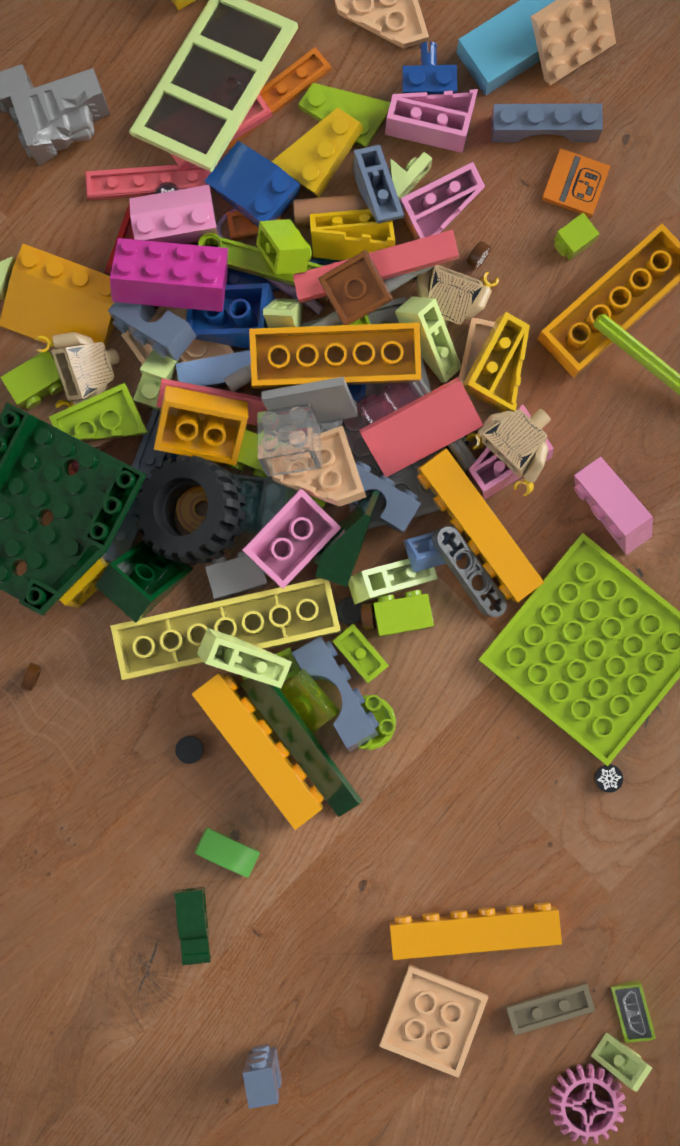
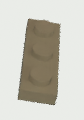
M586 982L505 1006L515 1036L595 1012Z

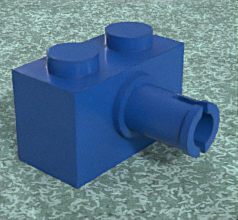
M428 42L421 43V65L403 66L402 94L427 92V95L444 94V91H453V94L457 93V65H437V44L430 42L428 53Z

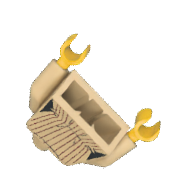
M436 265L425 273L417 275L416 286L419 297L436 299L447 327L449 321L461 325L464 320H470L484 310L491 295V289L498 284L499 279L496 277L492 284H490L486 278L489 272H486L480 280Z
M76 332L53 335V338L50 339L45 336L35 338V340L45 339L47 342L45 349H37L39 352H46L49 347H55L51 352L67 399L73 400L69 402L61 399L55 404L56 408L62 405H67L69 408L103 393L107 389V383L114 379L111 366L119 363V355L113 348L106 350L102 342L94 343L91 337Z
M520 409L515 412L505 411L492 414L483 422L484 426L477 429L478 433L467 435L466 441H472L476 437L477 444L472 449L488 447L519 478L523 475L524 479L516 482L514 489L516 491L521 483L525 484L527 491L524 496H527L533 491V482L536 481L545 466L548 446L546 444L547 434L542 428L551 419L542 409H538L530 418Z

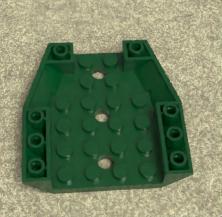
M8 402L0 414V589L19 600L18 603L44 616L107 552L147 474ZM77 461L79 463V470L75 475L70 476L68 473L69 465ZM51 511L53 520L49 525L45 526L42 521L43 515ZM21 561H25L27 570L23 575L19 576L17 574V565Z

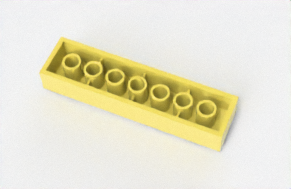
M322 578L288 585L284 589L279 587L142 618L137 623L128 621L110 626L121 678L125 681L203 664L204 661L198 656L197 652L207 628L231 635L264 650L341 632L330 581Z

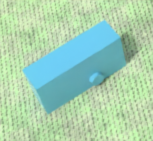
M519 0L458 39L456 54L485 96L540 62L531 16L556 0Z

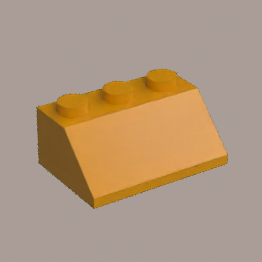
M166 385L154 450L187 455L189 457L194 455L206 460L236 466L248 420V402Z

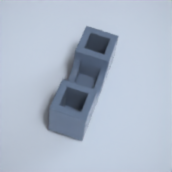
M114 302L108 310L114 319L112 324L122 333L130 332L133 338L144 346L148 343L163 358L168 356L177 361L196 338V334L189 323L168 310L162 318L155 322H150L157 313L152 305Z
M357 460L355 464L365 494L372 493L374 490L378 491L385 501L386 508L379 521L403 535L421 505L417 501L419 497L407 489H404L403 492L393 487L394 481L384 475H380V477L370 473L371 468L368 465ZM360 500L354 501L351 504L356 506Z
M268 1044L253 1047L252 1051L248 1052L243 1078L249 1109L278 1104L279 1101L278 1088H281L282 1078L276 1047L269 1048Z

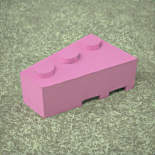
M478 89L469 90V93L454 94L453 91H444V94L427 95V92L393 94L386 119L385 135L463 153Z
M473 162L400 198L399 201L404 213V220L414 240L441 233L484 189L485 185Z
M522 404V406L519 409L522 410L530 418V413ZM547 439L548 453L546 461L552 458L554 449ZM488 447L468 470L469 480L484 500L519 479Z
M599 457L574 475V490L581 500L587 501L595 517L603 523L625 555L652 537L653 516L602 457Z

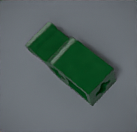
M205 887L176 890L174 897L182 966L210 963L211 954Z

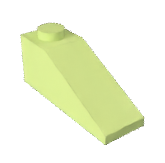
M413 296L395 311L399 323L420 322L421 357L439 380L446 383L461 369V364L436 299Z
M276 298L263 309V316L269 328L301 327L303 303H300L298 299Z
M409 559L361 571L351 576L348 586L355 605L428 583L438 578L434 567L414 572Z
M207 628L197 652L205 664L282 688L292 664L291 661L210 628Z

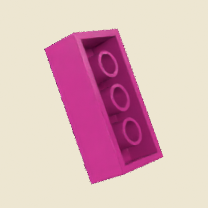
M118 238L110 275L112 302L222 312L228 276V248Z

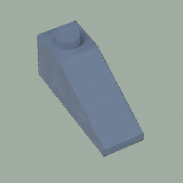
M376 145L354 150L351 169L359 192L377 224L404 218V213L381 146Z

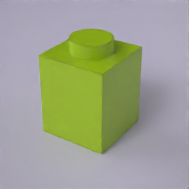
M582 213L557 231L554 245L557 251L562 256L566 255L570 261L595 243L600 233L586 215Z

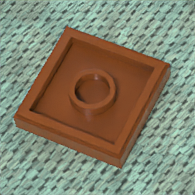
M367 250L362 251L318 278L343 325H351L394 300Z

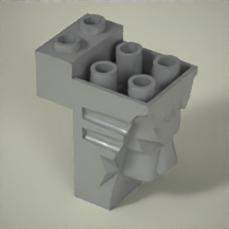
M23 64L0 71V109L2 113L7 112L11 120L17 124L20 131L18 136L22 147L26 149L29 159L34 157L38 166L44 165L46 161L58 155V150L68 148L73 142L91 140V136L94 135L93 121H98L102 117L111 115L93 68L34 88Z

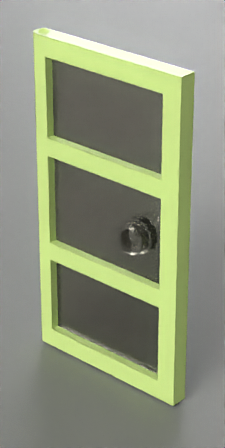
M209 0L138 115L129 133L133 137L213 172L298 29L297 22L246 0Z

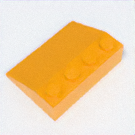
M22 244L12 269L0 318V327L34 340L38 336H45L50 339L53 338V335L76 332L91 337L94 343L102 342L106 348L114 328L112 324L114 319L108 312L109 308L114 304L111 296L110 276ZM38 339V340H37V341H40V342H42V343L47 344V342H46L45 339Z

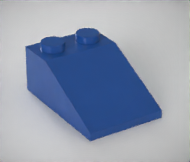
M239 140L214 168L213 172L204 180L206 185H209L212 190L241 212L258 228L260 221L277 220L300 194V184L279 166Z
M268 283L226 285L222 312L187 309L186 321L196 334V340L250 348L249 329L269 328L263 316V309L276 297Z

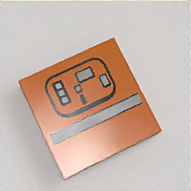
M560 148L542 201L579 214L584 213L592 218L610 165Z

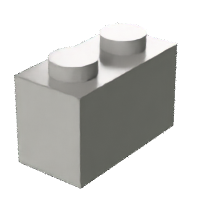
M244 551L237 553L238 558L227 561L226 557L212 560L211 565L205 567L216 601L269 586L266 574Z

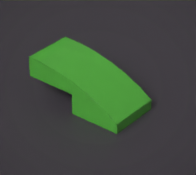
M208 827L205 828L195 849V854L247 878L260 854L257 849L235 841L231 837Z

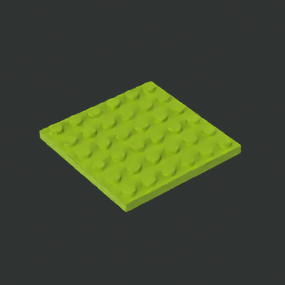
M582 533L544 578V583L535 589L480 656L478 661L598 760L609 766L680 678V611Z

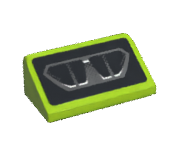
M638 980L611 986L625 1043L656 1039L641 983Z

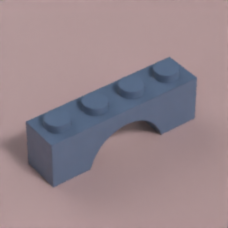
M494 104L491 114V142H519L526 137L540 134L560 135L569 139L570 142H598L603 130L602 104Z
M320 636L292 652L309 681L324 680L332 683L339 689L342 697V709L333 725L349 752L378 736L375 728L379 724L371 711L367 714L361 706L365 700L358 688L351 689L347 680L351 679V676L344 664L337 665L333 657L338 654L330 640L325 643Z

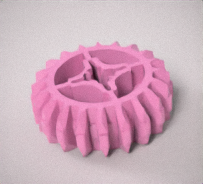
M577 1064V1072L574 1074L570 1068L566 1069L568 1075L566 1079L558 1075L557 1079L561 1086L552 1085L551 1089L557 1095L549 1096V1102L554 1105L549 1108L551 1115L556 1116L553 1122L556 1126H561L560 1131L563 1135L570 1133V1138L574 1142L580 1136L582 1143L585 1145L589 1137H591L593 1142L598 1144V1135L602 1134L604 1139L608 1140L609 1135L607 1131L611 1129L613 1132H617L618 1130L614 1122H623L624 1119L619 1112L626 1111V1106L620 1102L625 1100L626 1097L623 1092H618L622 1086L618 1081L613 1082L614 1076L612 1073L605 1075V1070L601 1066L594 1073L592 1064H588L586 1071H584L582 1066ZM594 1083L601 1085L607 1090L609 1101L595 1096ZM582 1084L581 1090L578 1093L569 1094L576 1086ZM590 1098L593 1104L589 1105L585 1110L582 1103H586L585 1100ZM565 1106L580 1112L581 1124L574 1122L566 1115ZM604 1113L601 1119L593 1123L596 1115Z

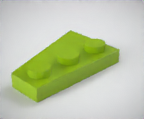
M312 83L299 102L298 107L319 122L337 107L361 123L364 130L354 144L360 148H367L386 120L391 102Z
M125 383L49 416L54 427L81 441L148 434Z

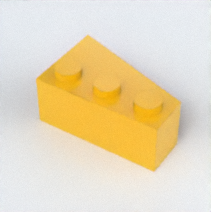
M337 107L271 162L279 166L301 186L317 197H320L364 128L359 121Z
M507 312L497 318L462 384L468 394L500 412L516 411L518 387L521 383L520 374L522 362L525 358L530 325Z

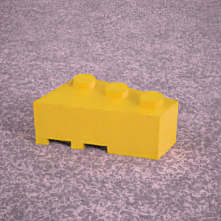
M369 209L310 214L313 257L343 261L356 256L364 250L371 253L395 246L393 221L377 224Z

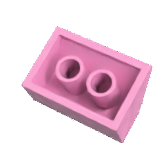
M209 185L129 198L134 240L188 244L198 242L207 233L218 235Z
M300 488L242 550L267 576L284 589L341 527Z

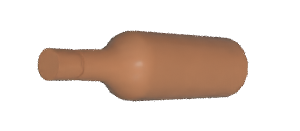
M357 195L293 200L295 227L310 226V214L369 209L364 199Z

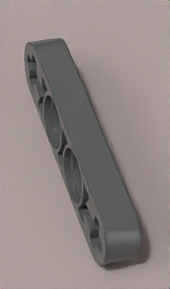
M450 526L436 529L432 536V543L477 608L484 616H501L507 607L506 599L455 528ZM443 534L450 535V538L448 539L449 544L442 543V541L444 540ZM460 553L464 554L467 558V565L463 569L459 568L456 564V558ZM476 575L480 576L483 581L482 588L478 591L472 587V579ZM490 600H496L494 604L495 610L489 609L491 605Z

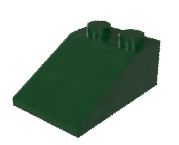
M374 490L338 523L341 529L316 555L314 565L318 566L316 577L345 587L348 586L377 502L378 491Z
M141 541L110 563L95 584V587L137 623L192 572L193 568L188 564L158 555L152 551L151 546Z

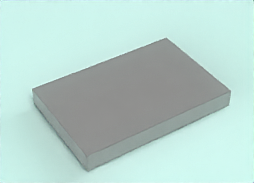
M344 377L262 392V401L277 430L358 417L357 407Z

